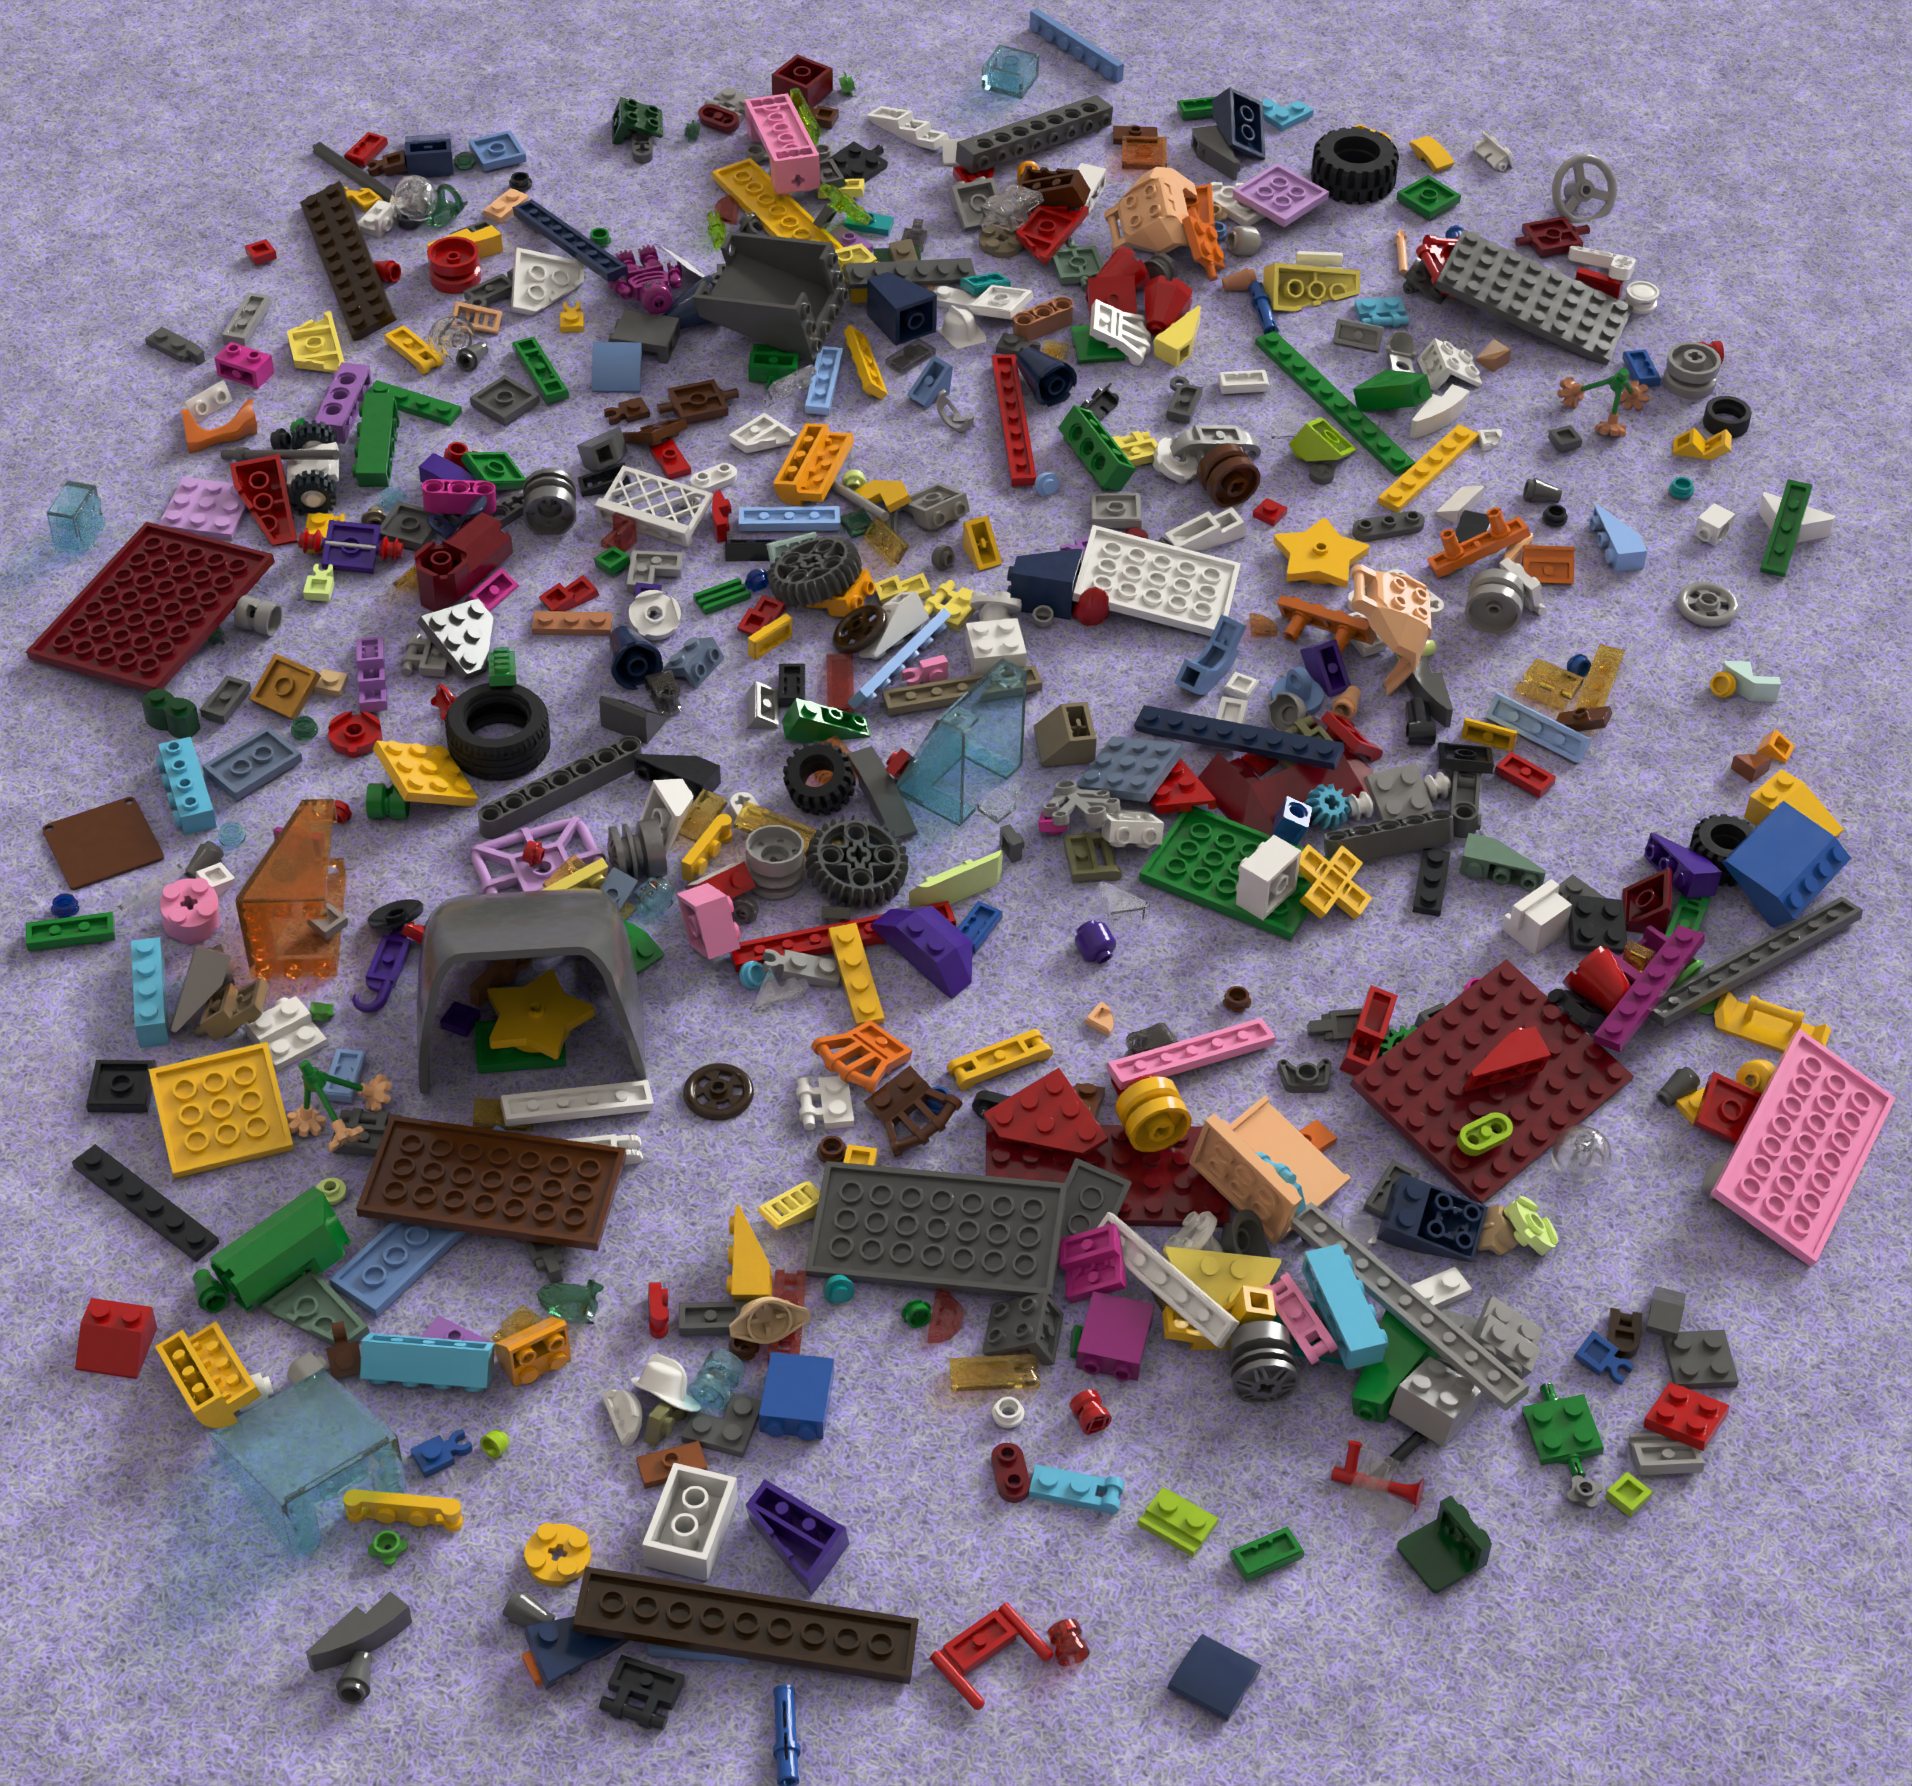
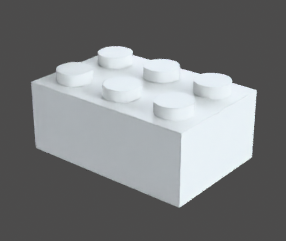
M673 1463L642 1544L644 1566L708 1582L738 1500L737 1478Z

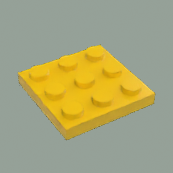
M376 741L373 751L404 801L469 807L476 804L478 800L477 795L456 762L450 756V752L446 747L439 745L426 746L418 743L406 744L396 741Z

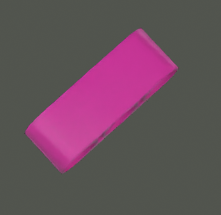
M430 479L422 484L423 508L427 512L463 514L468 506L481 496H486L487 505L482 511L483 513L489 515L497 509L496 488L491 482Z

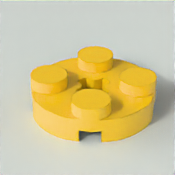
M544 1523L538 1527L537 1532L528 1540L525 1546L524 1558L528 1571L537 1582L546 1586L560 1587L567 1585V1582L573 1581L576 1578L578 1580L584 1575L585 1566H590L592 1554L588 1535L584 1531L567 1524ZM557 1549L563 1550L566 1557L562 1556L559 1557L558 1561H554L550 1553Z

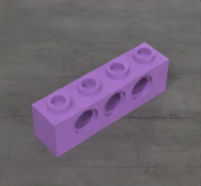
M341 362L338 371H335L333 374L331 386H328L326 389L324 401H321L319 404L317 416L312 419L316 420L318 425L320 421L325 422V427L329 424L332 430L336 432L337 443L345 444L359 414V403H363L364 393L372 385L370 365Z

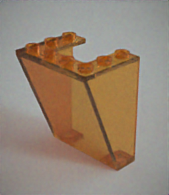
M334 799L302 800L236 897V907L251 978H260L262 976L264 980H268L270 978L283 977L297 979L299 977L326 978L328 976H338L342 930L325 940L307 924V920L328 919L327 903L332 904L342 914L344 912L347 878L344 858H330L333 823H337ZM329 866L339 870L335 874L328 873Z

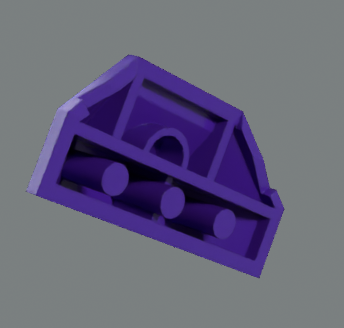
M933 906L890 909L870 925L871 929L949 998H954L971 984L973 942Z

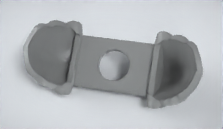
M1394 331L1389 337L1386 344V353L1391 370L1415 373L1411 359H1414L1417 353L1415 352L1416 345L1413 342L1414 338L1412 335L1402 331ZM1396 364L1405 366L1407 371L1401 370Z

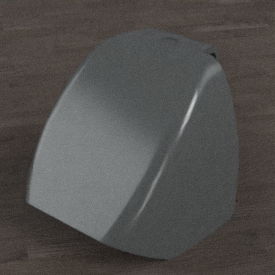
M595 888L472 894L449 898L435 908L425 924L418 967L417 1051L420 1093H430L429 1045L440 985L446 973L454 964L466 961L567 955L587 957L594 963L604 978L631 1053L637 1080L646 1079L644 1022L635 963L619 906L608 893Z

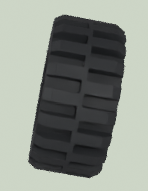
M1343 127L1337 131L1332 130L1327 135L1324 134L1314 146L1311 180L1316 185L1329 191L1328 197H1333L1335 201L1340 202V200L1346 201V204H1352V202L1365 204L1366 201L1373 203L1378 198H1385L1387 193H1391L1394 189L1399 153L1394 143L1387 136L1383 137L1380 132H1372L1368 128L1358 129V127H1351L1350 129Z

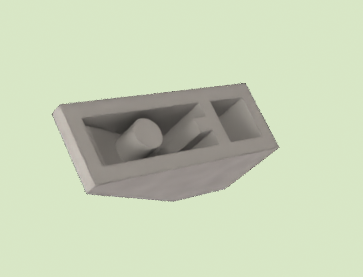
M195 945L169 1027L170 1031L177 1032L223 985L224 978L230 979L234 963L230 962L231 956L229 954Z

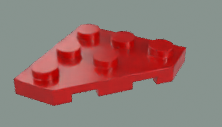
M1060 1068L1055 1069L983 1113L993 1132L1003 1142L1012 1143L1014 1141L1029 1144V1147L1069 1152L1071 1155L1079 1157L1086 1156L1108 1142V1137Z

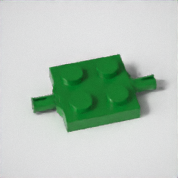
M1546 1383L1540 1386V1391L1545 1401L1522 1407V1414L1540 1465L1553 1463L1568 1464L1572 1477L1580 1475L1584 1478L1586 1474L1581 1461L1587 1457L1601 1455L1604 1450L1585 1395L1557 1398L1553 1384L1548 1383L1546 1386Z

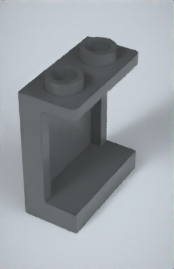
M624 310L621 318L617 319L615 331L610 333L608 342L642 343V351L658 353V363L668 364L680 338V318Z

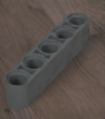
M1440 809L1327 832L1323 836L1325 857L1331 858L1341 845L1362 862L1449 844L1454 841L1453 813L1449 810Z

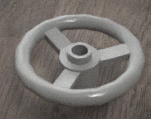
M1579 154L1563 162L1555 173L1552 184V200L1561 217L1565 216L1569 223H1580L1605 217L1612 210L1617 196L1616 178L1611 167L1604 160L1591 154ZM1583 163L1595 165L1603 172L1607 181L1608 191L1595 189L1593 183L1585 179ZM1573 167L1575 180L1569 181L1564 187L1563 193L1568 200L1566 205H1564L1561 198V185L1565 174ZM1591 198L1606 201L1601 210L1592 217L1581 218L1572 214L1579 202H1587Z

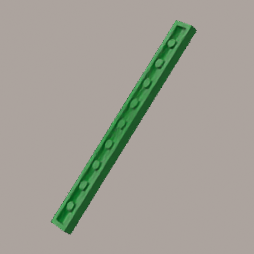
M1276 331L1256 338L1255 345L1394 476L1405 473L1416 463Z

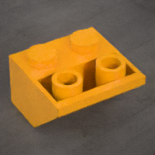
M552 1316L495 1343L497 1361L514 1387L522 1383H532L539 1375L550 1370H559L568 1361H571L567 1323L563 1319Z

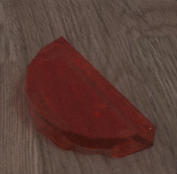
M731 195L725 196L716 203V216L728 224L737 225L738 202Z
M936 1290L927 1343H941L949 1340L961 1328L963 1323V1307L951 1296L949 1291Z

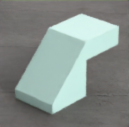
M1724 661L1721 672H1729L1735 677L1737 683L1735 692L1749 701H1777L1781 686L1780 677L1753 676L1751 662Z

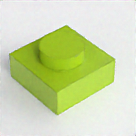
M1626 1472L1606 1491L1605 1498L1631 1518L1651 1499L1653 1491Z

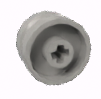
M1683 342L1676 344L1668 353L1667 367L1663 375L1665 388L1677 397L1685 399H1701L1713 393L1721 364L1720 355L1713 348L1702 343Z
M1497 568L1487 569L1476 574L1470 581L1465 608L1467 622L1474 629L1481 632L1501 635L1514 630L1521 621L1526 593L1522 580L1507 570Z

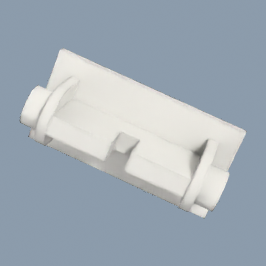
M1483 131L1484 139L1474 143V152L1482 159H1486L1487 163L1496 171H1504L1508 165L1514 168L1511 151L1507 147L1503 148L1494 136L1490 137Z
M222 380L185 401L181 410L188 409L194 420L198 422L233 400L225 381Z

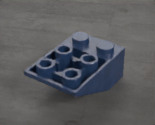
M450 133L405 136L409 178L454 175Z
M1403 1173L1391 1186L1376 1239L1414 1252L1473 1262L1488 1206Z

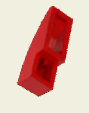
M1373 985L1369 987L1339 1070L1357 1076L1376 1061L1398 995Z

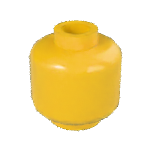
M1764 1059L1746 1062L1739 1068L1736 1074V1082L1762 1094L1776 1067Z

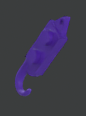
M404 926L397 928L389 935L382 936L365 976L366 986L378 994L375 1001L369 1004L361 1003L359 995L354 994L352 1002L357 1010L364 1013L377 1012L387 1003L412 948L411 939L401 934Z

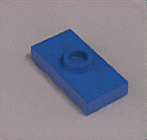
M1646 349L1623 352L1622 359L1633 381H1638L1639 386L1641 384H1645L1648 387L1660 385L1661 377Z
M980 901L975 904L958 926V929L973 942L972 953L974 954L1003 918V911Z

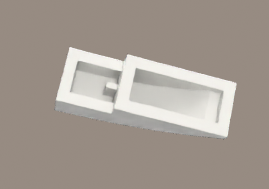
M1452 384L1442 397L1432 394V397L1428 399L1412 419L1409 437L1415 439L1428 435L1453 422L1467 409L1470 391Z
M1233 507L1215 516H1212L1208 511L1165 533V537L1172 546L1191 551H1202L1247 536L1245 523Z

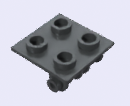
M1417 258L1404 276L1406 279L1403 284L1404 292L1411 294L1419 289L1436 304L1441 305L1447 295H1442L1438 289L1434 288L1431 282L1432 277L1423 260Z

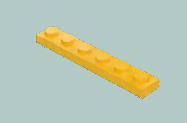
M1458 424L1378 497L1377 503L1399 513L1478 441L1479 434Z

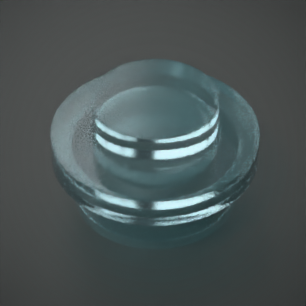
M226 822L220 827L218 832L220 844L226 847L238 846L246 839V831L238 822Z

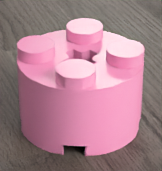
M204 878L182 879L164 887L160 898L162 927L167 936L171 939L173 937L180 940V943L183 944L199 943L212 936V933L220 924L218 896L207 880Z

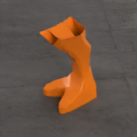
M254 398L246 400L237 414L227 424L208 431L197 424L188 409L181 410L189 453L201 451L211 445L222 442L238 441L246 435L258 434L257 421L252 408Z

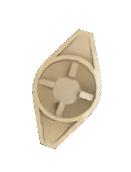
M760 1297L748 1302L741 1308L740 1315L729 1325L730 1336L759 1344L774 1343L782 1340L811 1320L810 1310L781 1298Z

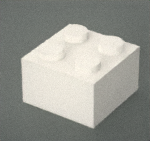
M1018 618L966 623L965 646L973 675L1026 667L1027 652Z
M1275 835L1268 841L1262 842L1249 858L1246 857L1241 861L1238 867L1239 880L1236 886V905L1264 920L1296 890L1301 850Z

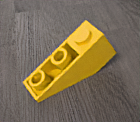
M735 1205V1216L729 1217V1234L734 1235V1244L728 1246V1264H733L732 1275H727V1294L732 1295L733 1301H752L760 1297H772L773 1273L771 1266L740 1205Z

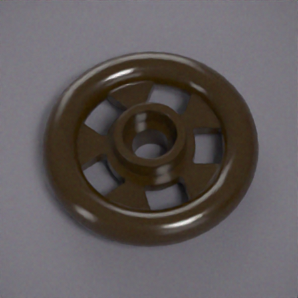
M867 604L847 614L834 631L833 645L835 649L843 654H854L872 645L886 627L887 614L885 610L879 605ZM876 615V618L870 622L869 618ZM851 639L855 640L854 643L849 644Z
M725 1063L709 1064L697 1069L688 1077L683 1088V1097L688 1108L694 1114L704 1119L715 1121L727 1120L740 1115L749 1107L754 1096V1086L747 1073L736 1066ZM726 1075L730 1076L731 1079L730 1081H727L725 1079H720L719 1076ZM703 1079L709 1080L705 1087L698 1085ZM733 1088H742V1095H733ZM702 1095L709 1101L703 1105L697 1100ZM730 1103V1107L718 1109L717 1104Z

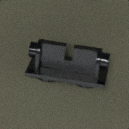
M1110 382L1104 389L1099 387L1092 395V400L1086 399L1080 407L1091 410L1096 418L1101 421L1106 413L1108 414L1118 405L1119 397L1116 393L1109 391L1112 385Z

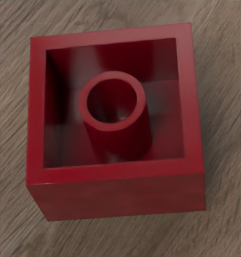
M798 54L771 74L772 96L788 93L794 106L801 108V105L814 107L833 91V68Z

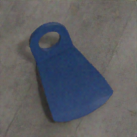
M486 496L476 498L455 525L437 514H430L427 517V523L435 532L447 539L467 517L475 516L485 509L487 505ZM433 520L440 521L445 529L438 528Z

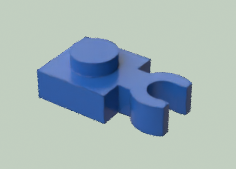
M1595 1331L1590 1333L1573 1357L1598 1376L1604 1370L1607 1371L1610 1379L1620 1385L1624 1382L1625 1378L1618 1373L1617 1369L1622 1368L1626 1372L1631 1373L1634 1365L1629 1360L1616 1358L1615 1355L1619 1349Z
M463 1429L453 1432L446 1441H443L441 1436L438 1435L410 1449L412 1457L425 1478L454 1465L453 1456H465L472 1452L471 1442H467L464 1445L457 1444L458 1441L465 1439Z

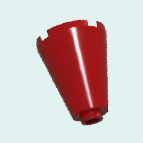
M1120 247L1115 250L1095 276L1134 275L1136 291L1144 288L1146 282L1150 280L1144 262L1141 259L1137 261L1133 257L1136 253L1127 247ZM1086 288V289H1085V293H1086L1085 298H1086V301L1088 302V289Z
M1604 944L1603 947L1599 946L1578 964L1579 967L1575 970L1576 974L1571 971L1562 983L1609 1016L1631 985L1612 952Z

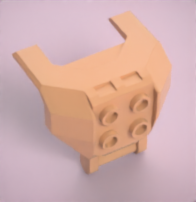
M1155 167L1141 175L1118 203L1104 212L1105 221L1109 224L1112 237V252L1114 253L1120 247H1127L1129 249L1134 247L1143 251L1166 254L1179 246H1190L1182 219L1189 216L1184 195L1189 198H1197L1195 184L1172 168ZM1118 219L1120 220L1122 232L1124 233V237L1122 238L1118 227Z
M1355 565L1351 569V578L1354 580L1352 608L1356 612L1367 616L1370 627L1392 652L1400 655L1397 664L1384 679L1386 695H1391L1417 668L1427 640L1431 635L1430 593L1426 592L1425 584L1407 575L1374 571L1364 565ZM1365 586L1367 587V597L1365 596Z

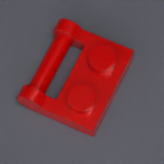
M1326 711L1321 718L1328 726L1326 730L1335 738H1341L1345 742L1344 748L1354 755L1357 752L1363 754L1370 762H1374L1382 757L1383 751L1377 745L1371 744L1355 729V724L1349 718Z

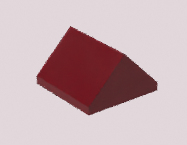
M1666 868L1623 889L1622 900L1626 931L1644 934L1645 928L1651 925L1665 935L1671 912L1672 870L1670 868Z

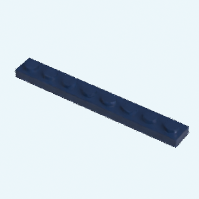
M531 199L512 207L514 216L607 282L617 281L620 277L628 274L626 264Z
M1147 705L1143 706L1134 724L1136 731L1145 734L1336 770L1345 750L1344 744L1341 742Z

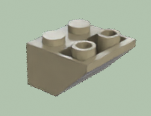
M1088 702L1060 704L1034 725L1033 730L1042 767L1089 763L1095 760L1097 738Z

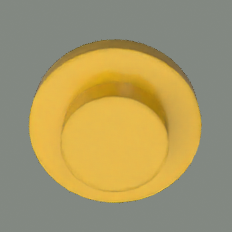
M1729 672L1716 673L1710 682L1711 691L1720 698L1731 696L1737 686L1735 677Z

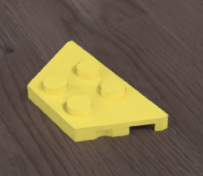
M331 311L325 312L324 318L315 323L311 319L303 325L287 331L295 368L334 373L338 371L341 362H344Z
M1169 1246L1163 1247L1164 1257H1167L1171 1264L1221 1307L1232 1302L1243 1285L1263 1288L1270 1284L1281 1264V1259Z

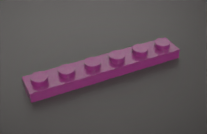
M1678 925L1595 1032L1594 1043L1621 1052L1705 943V934Z

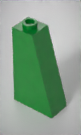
M1385 1310L1379 1326L1380 1329L1385 1330L1388 1338V1347L1385 1348L1383 1362L1363 1366L1352 1394L1353 1414L1366 1421L1385 1423L1390 1416L1389 1411L1398 1386L1429 1356L1435 1360L1439 1356L1438 1353L1387 1310Z

